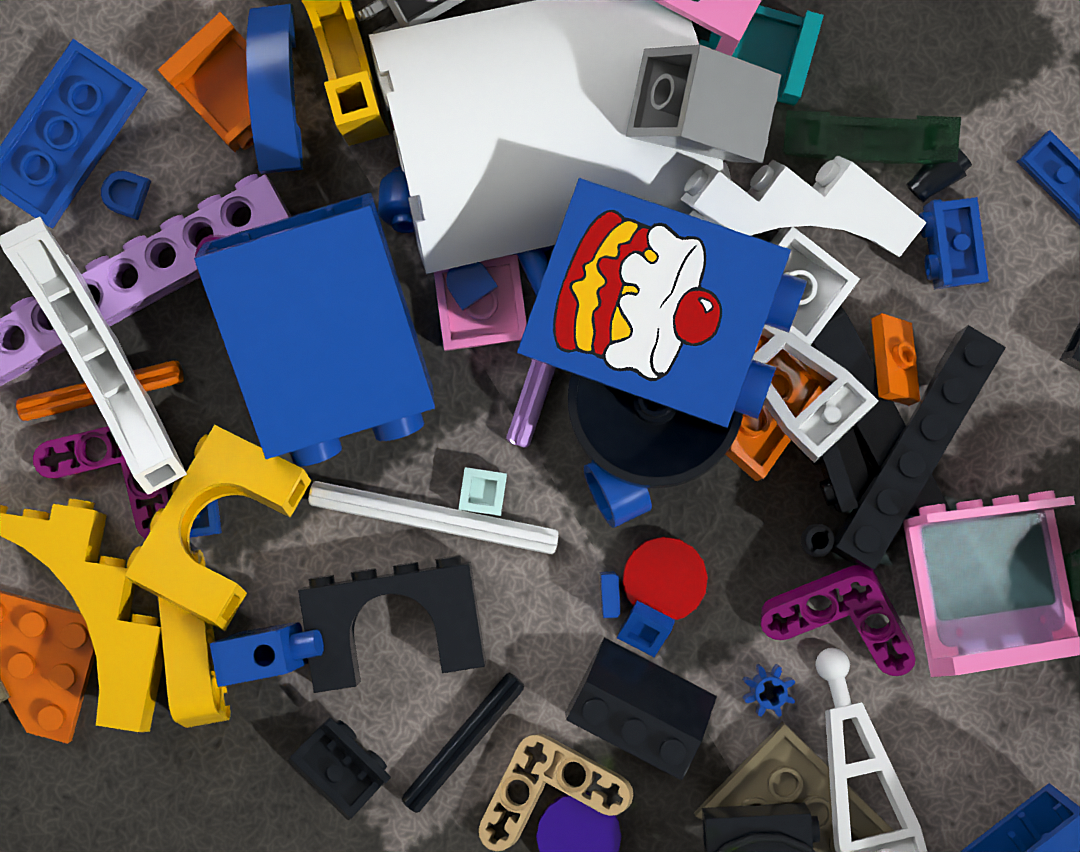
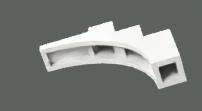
M836 156L834 160L828 161L821 167L816 175V183L813 187L785 165L772 160L769 165L762 166L754 174L750 182L751 188L748 192H745L720 171L707 164L703 170H697L688 179L684 187L686 193L681 198L684 203L693 209L689 215L749 236L784 227H826L845 230L867 238L898 257L902 255L926 224L923 219L856 164L840 156Z
M41 217L19 225L15 229L1 235L0 245L4 253L34 295L68 351L105 418L133 477L149 495L187 475L149 395L136 378L117 337L101 315L84 277L69 255L64 253Z

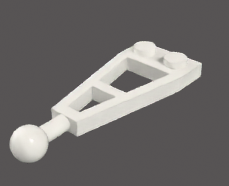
M765 325L762 335L768 338L769 341L754 354V360L766 364L780 350L784 349L832 382L796 418L772 383L764 401V405L781 430L815 463L868 413L878 400L848 370L790 331L788 333Z
M837 648L823 650L817 656L816 670L824 680L828 681L835 706L834 709L825 711L835 851L927 852L921 826L863 703H851L845 680L850 669L847 655ZM852 719L870 759L846 764L842 720ZM876 772L902 829L851 841L847 778Z

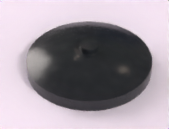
M571 374L569 382V417L574 434L583 451L592 462L608 475L638 487H674L704 475L716 466L729 451L736 439L743 418V414L734 411L727 429L575 374Z

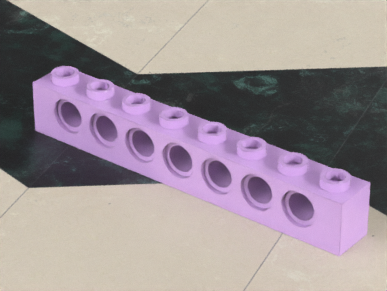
M257 174L247 176L235 184L236 190L222 198L219 194L211 196L198 204L199 210L185 218L183 215H177L163 222L160 225L162 231L147 238L145 235L128 241L123 245L124 251L112 258L102 256L88 263L85 266L87 271L82 276L89 290L95 287L98 288L100 301L97 306L109 327L200 278L194 260L197 249L195 237L200 229L211 227L213 235L228 236L291 217L273 182L267 175L264 174L261 177H258ZM240 207H249L251 210L249 222L242 227H235L232 222L234 212ZM167 247H173L176 253L175 261L171 266L161 268L158 262L160 252ZM135 267L138 272L137 282L131 288L125 289L121 282L122 274L128 268ZM33 296L16 302L10 307L12 312L0 318V386L66 351L55 329L52 330L49 327L47 316ZM21 328L24 332L25 340L19 349L14 350L10 342L11 335L15 330Z

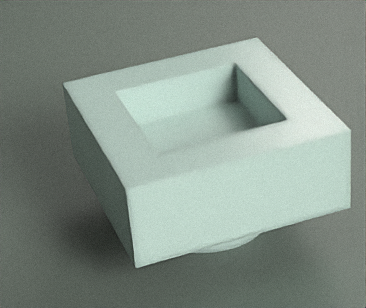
M465 467L458 510L501 516L507 473Z

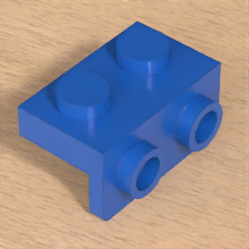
M978 197L943 202L941 199L924 205L923 212L919 214V217L926 224L920 233L923 238H927L929 254L925 256L924 266L927 279L933 280L934 290L989 282Z

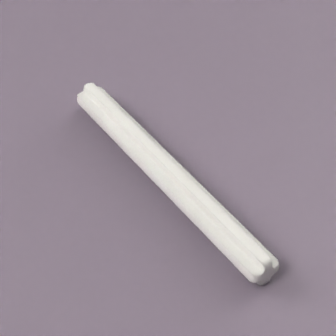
M319 481L313 482L309 491L308 501L311 506L547 554H553L557 547L559 536L558 531L555 529Z

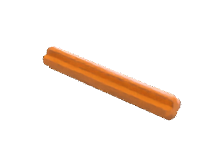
M174 360L133 370L146 392L184 381L182 367L178 361ZM84 382L19 398L16 401V409L21 420L29 421L94 405L96 402Z

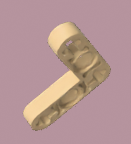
M544 734L531 735L523 739L518 745L481 820L479 837L483 845L493 851H503L514 845L519 839L546 783L608 816L618 815L630 806L633 799V788L623 776ZM541 743L544 745L542 753L547 756V760H542L535 764L531 773L539 775L538 780H536L528 773L517 771L519 765L523 769L529 767L533 755L528 752V748L538 746ZM577 762L584 767L586 778L581 786H571L566 782L564 769L568 763ZM596 773L602 776L597 781V784L610 788L617 784L620 787L618 795L623 798L622 803L616 801L609 806L605 803L607 795L597 789L592 791L591 796L586 794V791L594 783ZM514 780L523 781L529 788L530 795L524 804L514 803L508 795L509 785ZM499 804H501L508 811L520 813V817L518 819L513 815L508 818L504 830L509 833V837H503L497 841L494 839L495 830L490 826L491 824L499 823L503 819L506 810L498 809Z

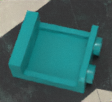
M759 5L732 57L781 74L777 101L795 106L802 95L824 15L807 10L804 17ZM711 31L709 40L700 39L699 45L715 50L721 36Z

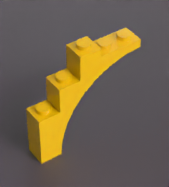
M69 499L67 506L53 504L51 515L47 512L24 509L22 516L7 514V506L0 505V536L23 547L50 568L72 595L87 624L96 654L99 683L96 726L134 732H150L164 662L161 627L157 626L158 618L132 614L131 622H128L136 584L124 576L128 570L125 568L126 560L100 556L99 564L97 563L106 515L94 510L95 503L78 499Z

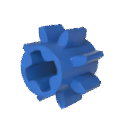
M756 664L758 674L753 679L749 677H743L742 679L750 686L751 690L742 698L746 703H752L757 700L756 713L758 716L761 717L766 709H771L780 717L782 716L780 707L785 702L795 703V700L788 694L787 688L795 684V681L791 677L781 680L779 677L782 673V667L778 664L773 666L771 672H765V669L760 664ZM766 681H770L774 686H779L773 690L774 697L769 700L763 694H760L765 690L763 683Z

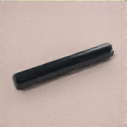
M507 673L403 794L402 802L406 807L415 813L422 810L524 690V684L520 679L511 673Z

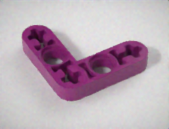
M109 426L49 440L40 444L35 449L33 465L36 471L46 478H63L121 464L135 526L138 533L144 539L150 533L146 520L151 519L153 513L151 505L141 507L140 500L154 499L162 495L163 503H154L157 512L159 509L165 508L172 496L169 484L149 495L138 488L136 479L133 477L123 454L121 457H116L117 445L111 435L112 432ZM94 437L101 438L107 446L105 457L98 462L90 460L85 452L87 442ZM75 441L74 450H73V448L71 447L70 443ZM51 448L54 449L55 453L74 451L80 466L75 467L76 459H70L58 463V471H56L54 466H46L45 458L51 456Z
M860 565L847 567L767 600L762 606V631L774 640L790 639L850 615L873 659L883 673L889 676L905 675L912 670L916 661L913 642L877 575L873 570L869 571ZM858 582L861 586H866V591L859 593L856 588L851 587V584ZM836 588L839 589L840 596L843 595L844 601H839ZM822 595L827 597L831 604L825 610L818 611L810 608L807 605V601L813 596ZM796 604H799L802 617H800L799 610L795 611ZM779 613L782 618L787 617V622L781 624L778 619L773 620V614ZM879 613L887 616L889 622L883 628L876 629L869 627L865 620L868 616ZM892 639L895 651L898 654H902V658L895 659L893 655H888L886 641Z

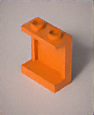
M219 12L157 70L222 140L236 152L240 147L246 150L254 145L247 85V41L238 33L231 22Z

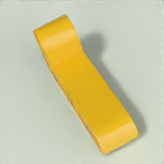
M191 551L196 562L206 567L202 551ZM158 597L167 695L173 720L185 728L230 720V705L225 706L224 693H228L226 686L218 687L210 649V643L215 642L213 625Z

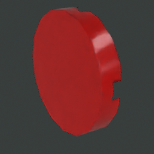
M661 536L646 540L633 550L624 564L622 582L626 597L633 606L638 600L678 620L686 617L699 606L706 594L708 576L703 559L692 546L678 538Z

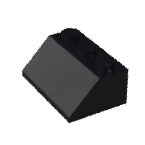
M604 637L565 712V716L568 722L682 780L702 743L717 696Z

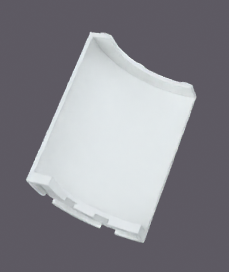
M534 0L369 35L376 75L386 109L391 114L394 126L393 136L401 169L405 172L411 196L408 197L417 246L426 274L555 245L579 178L685 214H690L693 209L684 203L681 198L686 193L684 191L686 182L697 170H703L708 164L731 180L729 168L721 159L626 137L644 49L699 45L691 20L653 0Z

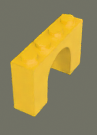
M301 0L308 12L325 64L329 81L324 82L335 124L348 146L389 135L351 0Z
M214 425L209 435L205 434L197 443L194 451L195 458L186 471L187 475L174 482L172 487L173 495L165 508L159 509L152 518L150 533L143 545L136 547L131 553L127 562L128 570L124 576L137 586L226 631L247 592L236 582L196 562L190 548V531L195 518L212 501L230 495L249 497L291 517L311 480L303 468L279 456L265 459L261 447Z

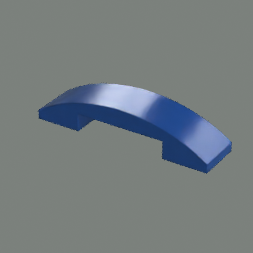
M292 4L251 8L249 10L246 44L248 99L255 154L261 174L303 170L301 128L296 123L292 48L296 47Z

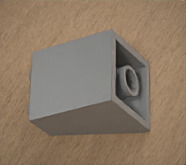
M703 45L644 49L626 137L730 162L763 163L774 107L777 102L781 74Z

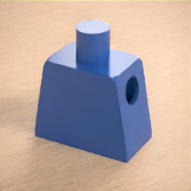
M300 622L241 631L210 643L217 685L222 687L290 673L306 665L308 658L323 654L324 644L322 635L319 630L303 632Z

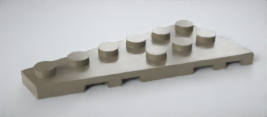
M783 721L694 812L696 817L702 819V808L805 802L811 812V816H817L819 821L820 842L813 843V849L816 852H836L833 839L829 766ZM847 785L851 841L894 831Z

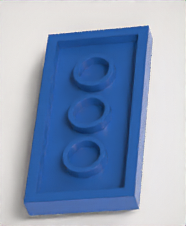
M72 39L0 145V195L34 218L41 217L45 225L53 229L148 89L75 39Z

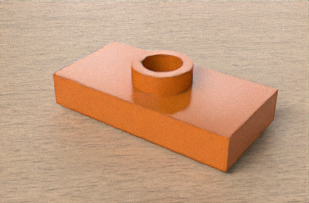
M883 313L871 318L879 397L908 406L920 402L916 364L917 356L912 323Z

